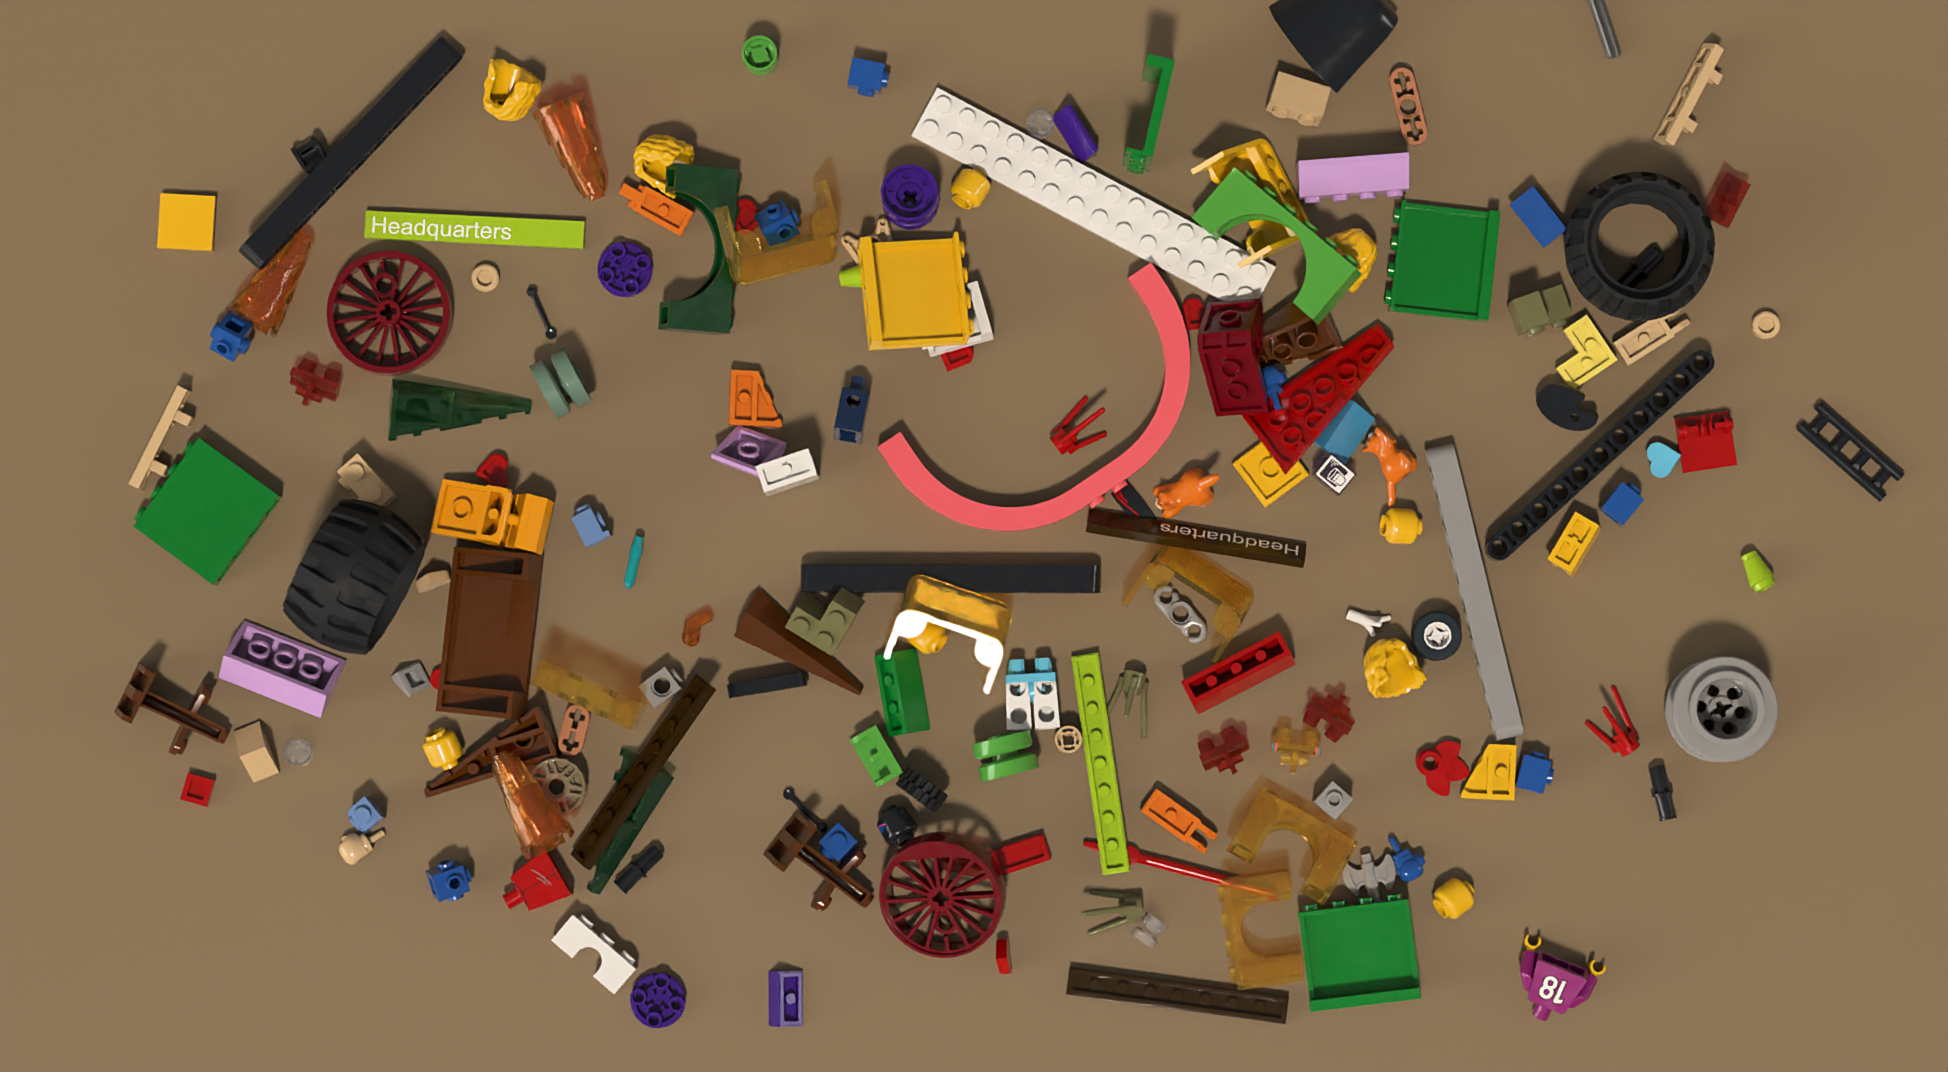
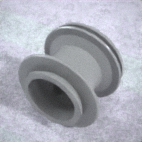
M1719 656L1695 662L1680 672L1668 690L1665 702V716L1672 737L1688 754L1709 762H1732L1753 755L1770 739L1778 719V701L1771 681L1757 666L1737 657ZM1711 685L1717 688V694L1714 697L1709 696L1707 693ZM1730 688H1734L1737 691V697L1734 700L1729 699L1727 696V691ZM1698 701H1702L1705 705V709L1701 713L1697 711ZM1716 703L1729 706L1722 711V717L1720 714L1709 713L1717 708ZM1737 707H1742L1745 711L1741 719L1735 716L1734 711ZM1706 719L1712 722V729L1710 731L1703 726V721ZM1726 722L1732 725V732L1730 734H1726L1722 730V726Z

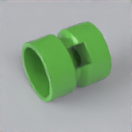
M762 35L753 36L743 45L742 59L750 73L756 76H766L776 69L779 61L778 52L774 42L768 37Z

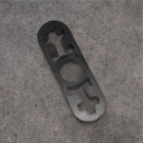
M806 672L727 684L729 698L798 688L808 686Z

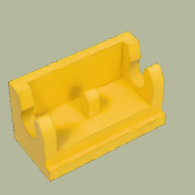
M1575 512L1547 560L1553 566L1563 569L1568 575L1574 577L1601 531L1600 526Z

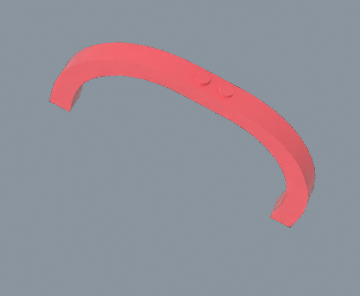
M1149 263L1128 277L1127 281L1145 305L1159 332L1165 360L1164 386L1159 406L1152 421L1141 437L1127 451L1058 497L1030 506L998 507L974 502L960 496L940 483L924 467L901 432H899L877 448L902 484L918 500L940 515L966 526L997 532L1032 530L1054 524L1072 516L1088 505L1093 509L1105 501L1104 494L1110 490L1117 493L1127 486L1126 479L1144 467L1159 451L1173 430L1184 405L1190 375V349L1184 320L1176 300L1153 264Z

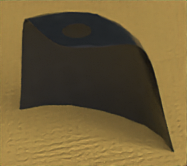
M1279 0L1269 6L1272 16L1292 45L1318 76L1336 93L1385 41L1398 21V16L1389 0Z

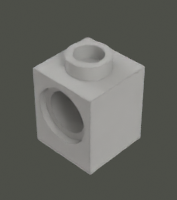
M663 667L638 687L652 706L657 709L682 690L679 684L683 680L674 668L669 671L667 667ZM661 678H666L670 682V689L665 694H659L655 688L656 682Z
M1330 781L1312 802L1331 819L1336 820L1353 798L1335 782Z

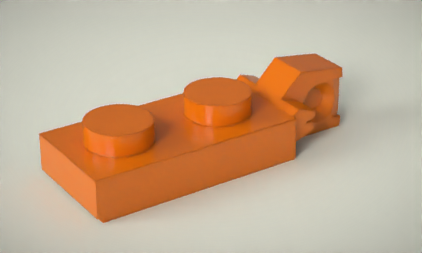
M624 183L619 191L621 196L630 200L628 207L632 208L634 212L682 237L694 215L693 211L647 186L639 185L636 190Z

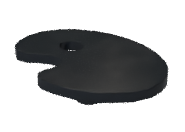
M1549 384L1542 387L1537 394L1536 403L1540 412L1559 427L1573 431H1584L1592 428L1598 421L1599 416L1597 412L1584 410L1578 406L1585 399V394L1572 386ZM1576 414L1580 419L1575 420L1571 415Z

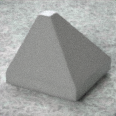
M420 661L391 676L395 684L408 697L432 686Z

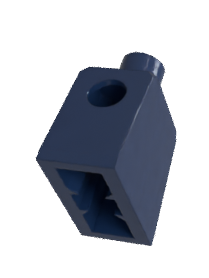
M851 376L849 388H842L834 425V440L861 445L870 393L865 391L866 378Z

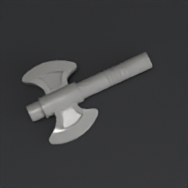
M1371 853L1361 854L1362 864L1360 870L1344 862L1342 867L1343 879L1347 888L1355 896L1359 895L1360 887L1365 885L1368 896L1374 897L1375 902L1381 901L1378 882L1385 884L1388 890L1394 884L1396 868L1390 854H1386L1383 862L1378 866H1375L1374 861H1372Z

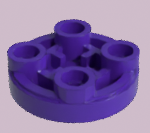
M614 243L604 251L598 262V278L601 284L609 293L617 297L629 298L642 293L652 279L653 266L650 257L645 250L633 243Z
M660 972L651 973L642 977L635 984L630 995L631 1009L635 1017L642 1024L651 1028H664L675 1023L683 1014L686 1006V994L681 983L673 976Z

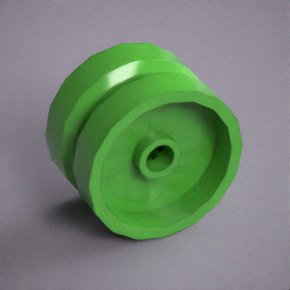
M1030 730L1014 734L1008 732L989 737L987 741L972 744L976 759L982 760L993 757L994 761L981 765L978 768L981 782L1039 768L1035 753L1030 752L1018 755L1017 751L1028 748L1033 744Z

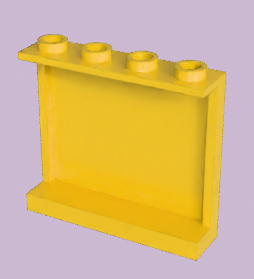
M954 232L953 237L949 239L872 243L871 237H860L857 251L868 350L967 345L970 335L974 333V324L972 318L968 319L967 309L971 307L970 293H965L964 283L968 281L967 268L962 267L961 258L965 256L964 242L959 241L958 232Z

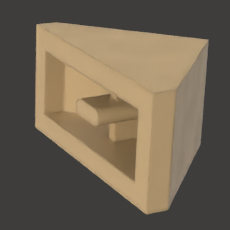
M260 721L234 731L239 757L254 783L280 773Z

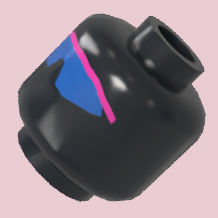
M891 805L881 811L882 816L877 821V827L888 845H895L897 848H900L915 838L914 834L917 832L918 827L908 808Z

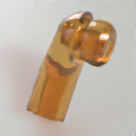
M707 608L684 622L682 640L688 647L698 645L701 627L713 621Z

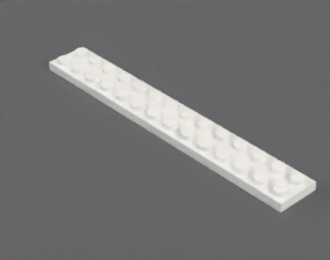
M938 87L911 135L918 141L971 169L976 167L983 170L988 178L1148 263H1152L1154 266L1220 301L1260 298L1276 268L1264 260L1240 268L1238 263L1251 256L1247 251L1221 237L1218 240L1215 239L1204 228Z

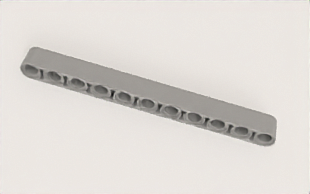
M1449 443L1425 449L1427 464L1496 741L1523 735L1522 721L1454 445Z

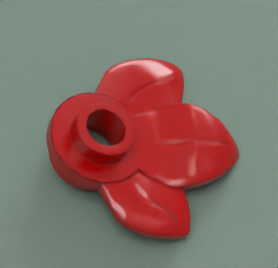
M1441 742L1434 749L1422 750L1416 758V767L1420 773L1425 775L1428 788L1441 796H1449L1450 782L1462 780L1470 775L1467 766L1457 758L1461 745L1456 742ZM1427 757L1434 759V765L1431 768L1425 766L1424 761Z

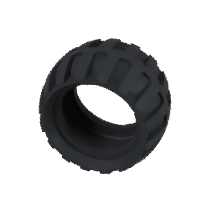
M1623 173L1596 185L1576 206L1568 222L1565 234L1564 250L1566 265L1578 291L1600 311L1610 316L1630 321L1655 320L1683 308L1704 286L1714 261V230L1703 204L1682 183H1678L1668 176L1658 173ZM1627 204L1649 205L1665 213L1677 227L1682 242L1681 263L1673 279L1659 288L1638 290L1621 285L1607 274L1598 258L1596 238L1601 221L1612 209Z
M342 499L331 510L309 544L287 590L283 611L298 629L316 642L337 651L366 655L374 648L378 640L381 639L406 597L423 560L427 543L411 524L393 511L367 501Z

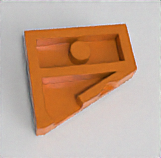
M730 370L728 425L781 428L782 422L778 418L771 397L764 387L759 371Z

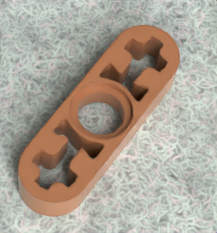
M1398 68L1390 75L1389 87L1402 139L1406 145L1417 147L1427 137V128L1413 73L1407 68ZM1398 74H1402L1403 78L1409 79L1405 84L1406 93L1412 90L1413 95L1406 94L1400 98L1397 97V94L1402 93L1401 85L1394 83L1398 78ZM1404 100L1414 102L1416 110L1413 114L1406 115L1402 113L1400 104ZM1419 117V121H1414L1416 131L1421 130L1422 132L1418 136V141H1414L1413 137L1407 136V133L1411 131L1410 122L1404 125L1403 120L1408 121Z

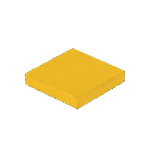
M160 193L157 248L213 252L217 197Z
M1261 442L1232 463L1233 467L1264 508L1309 475L1299 460L1285 475Z

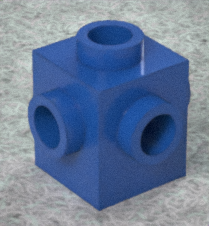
M783 200L771 204L766 209L753 215L771 249L790 241L793 237L800 234L796 223L800 222L793 207L787 209Z
M229 311L220 323L217 322L210 333V337L213 340L209 349L234 362L240 353L245 355L252 343L249 336L253 324Z
M443 860L437 864L438 867L425 871L432 895L439 902L446 899L448 901L458 900L464 896L463 893L470 891L468 884L472 881L467 866L463 867L457 860Z

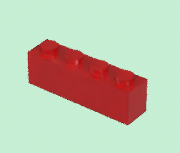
M1280 631L1181 681L1197 715L1296 664Z

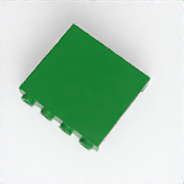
M1151 54L1147 55L1142 81L1158 84V90L1144 150L1126 147L1122 166H1127V171L1143 174L1144 171L1150 170L1175 63L1173 59Z
M1406 200L1401 201L1400 207L1395 206L1393 223H1398L1397 234H1392L1390 250H1395L1394 261H1389L1387 277H1391L1392 280L1391 288H1386L1384 304L1389 305L1388 312L1486 323L1489 320L1501 211L1489 210V212L1413 204L1406 203Z
M198 437L196 441L191 440L183 451L185 456L180 463L175 462L167 473L169 478L163 486L159 484L152 492L150 497L153 500L148 507L143 506L134 518L137 522L133 527L208 582L217 586L282 497Z
M1402 893L1385 895L1386 900L1375 902L1374 897L1359 898L1358 904L1347 905V900L1330 902L1331 907L1320 908L1319 904H1309L1303 906V911H1298L1297 915L1300 922L1310 998V1012L1421 999L1409 898H1402Z

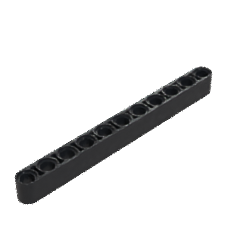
M440 37L244 242L239 249V253L258 270H262L457 66L463 58V54L446 38Z
M1699 350L1682 362L1490 538L1485 545L1486 556L1495 562L1508 558L1710 373L1715 364L1712 354L1705 350ZM1700 356L1706 360L1707 367L1704 371L1695 368V357ZM1676 375L1685 377L1687 381L1685 389L1675 387L1673 380ZM1660 393L1665 396L1667 403L1664 408L1657 407L1654 404L1653 398L1655 394ZM1635 412H1642L1646 416V424L1644 426H1637L1634 423L1633 415ZM1616 430L1625 433L1626 442L1624 445L1614 442L1613 433ZM1595 449H1602L1605 452L1606 460L1604 463L1600 464L1594 461L1592 455ZM1580 467L1586 472V478L1583 482L1574 480L1572 476L1574 468ZM1554 486L1564 488L1566 492L1564 500L1559 501L1553 497L1552 489ZM1535 504L1542 505L1545 508L1546 514L1543 519H1536L1533 516L1532 507ZM1514 523H1521L1525 527V535L1522 538L1515 537L1512 534L1511 528ZM1499 541L1504 544L1505 553L1503 556H1496L1492 553L1491 546L1493 542Z
M801 564L800 592L838 593L843 587L851 593H1101V565Z

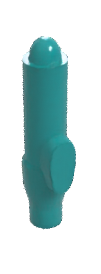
M635 535L630 548L624 578L627 589H630L635 584L639 561L642 556L644 538L642 536Z

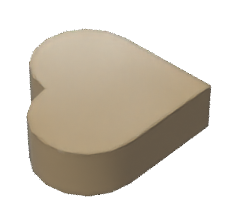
M448 570L426 573L416 580L417 591L422 593L450 582L451 576Z

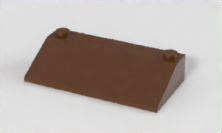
M454 547L436 711L518 720L525 715L543 556Z

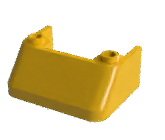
M1259 138L1221 151L1191 169L1193 175L1208 170L1211 180L1218 185L1234 167L1241 173L1246 169L1257 179L1254 184L1260 189H1263L1264 186L1268 187L1277 195L1275 199L1277 203L1281 206L1287 203L1298 213L1295 218L1301 223L1305 219L1309 221L1273 148L1265 139ZM1265 220L1249 221L1248 223L1253 234L1247 237L1246 249L1251 256L1240 261L1238 265L1242 268L1263 260L1300 240L1292 230L1279 223Z

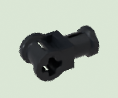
M315 135L311 136V140L300 147L291 148L296 160L308 175L327 156Z

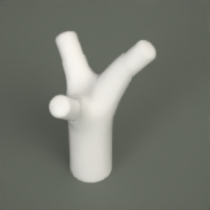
M1349 609L1346 619L1363 625L1371 637H1374L1376 633L1372 626L1381 627L1382 622L1391 620V616H1370Z

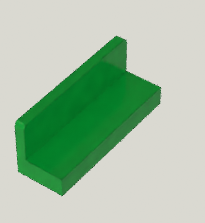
M909 649L875 655L888 737L929 730L930 725L917 650Z

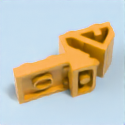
M443 479L430 532L442 536L483 542L496 548L542 555L554 502L528 493L513 495L511 489L503 487L482 486Z

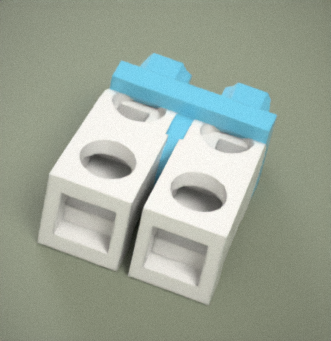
M1036 658V673L1025 674L1024 659L1009 660L1008 675H1005L1007 732L1032 730L1030 703H1034L1035 730L1060 729L1055 672H1052L1050 658Z

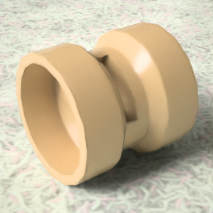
M1064 726L1055 734L1054 742L1061 752L1073 753L1081 746L1082 736L1077 728Z

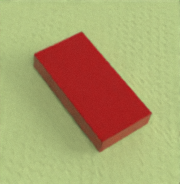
M1043 833L990 850L1002 875L1051 860Z

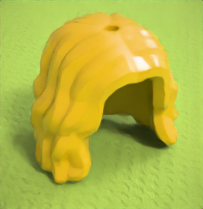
M491 59L488 76L484 81L483 103L485 110L502 121H517L523 118L529 112V109L533 107L535 98L541 92V79L514 63L509 64L504 59Z
M651 135L643 140L635 149L633 156L635 160V173L640 178L646 180L652 187L658 188L661 192L665 193L666 167L676 163L692 165L694 148L692 145L686 144L685 141L677 140L669 135ZM665 193L672 199L676 197V195Z
M1350 228L1329 237L1338 246L1335 250L1342 257L1347 253L1359 263L1356 268L1362 275L1350 287L1349 291L1351 293L1355 292L1363 283V280L1369 276L1372 265L1376 261L1378 251L1373 239L1364 230L1359 228Z
M1398 638L1380 639L1370 646L1365 654L1364 676L1367 679L1368 690L1375 698H1390L1407 694L1411 689H1419L1424 681L1427 680L1423 669L1418 666L1416 656Z

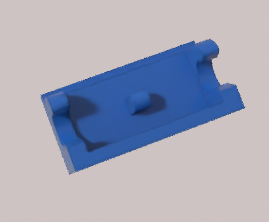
M1532 186L1510 204V207L1543 248L1567 229V226L1535 186Z

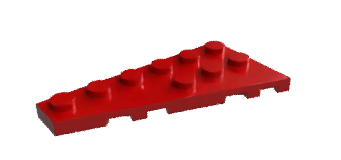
M1379 324L1283 386V392L1277 394L1282 407L1280 410H1275L1272 398L1269 397L1271 405L1269 413L1242 415L1244 421L1285 475L1395 348L1392 340Z

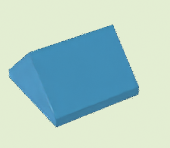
M1350 399L1313 444L1345 465L1375 418Z

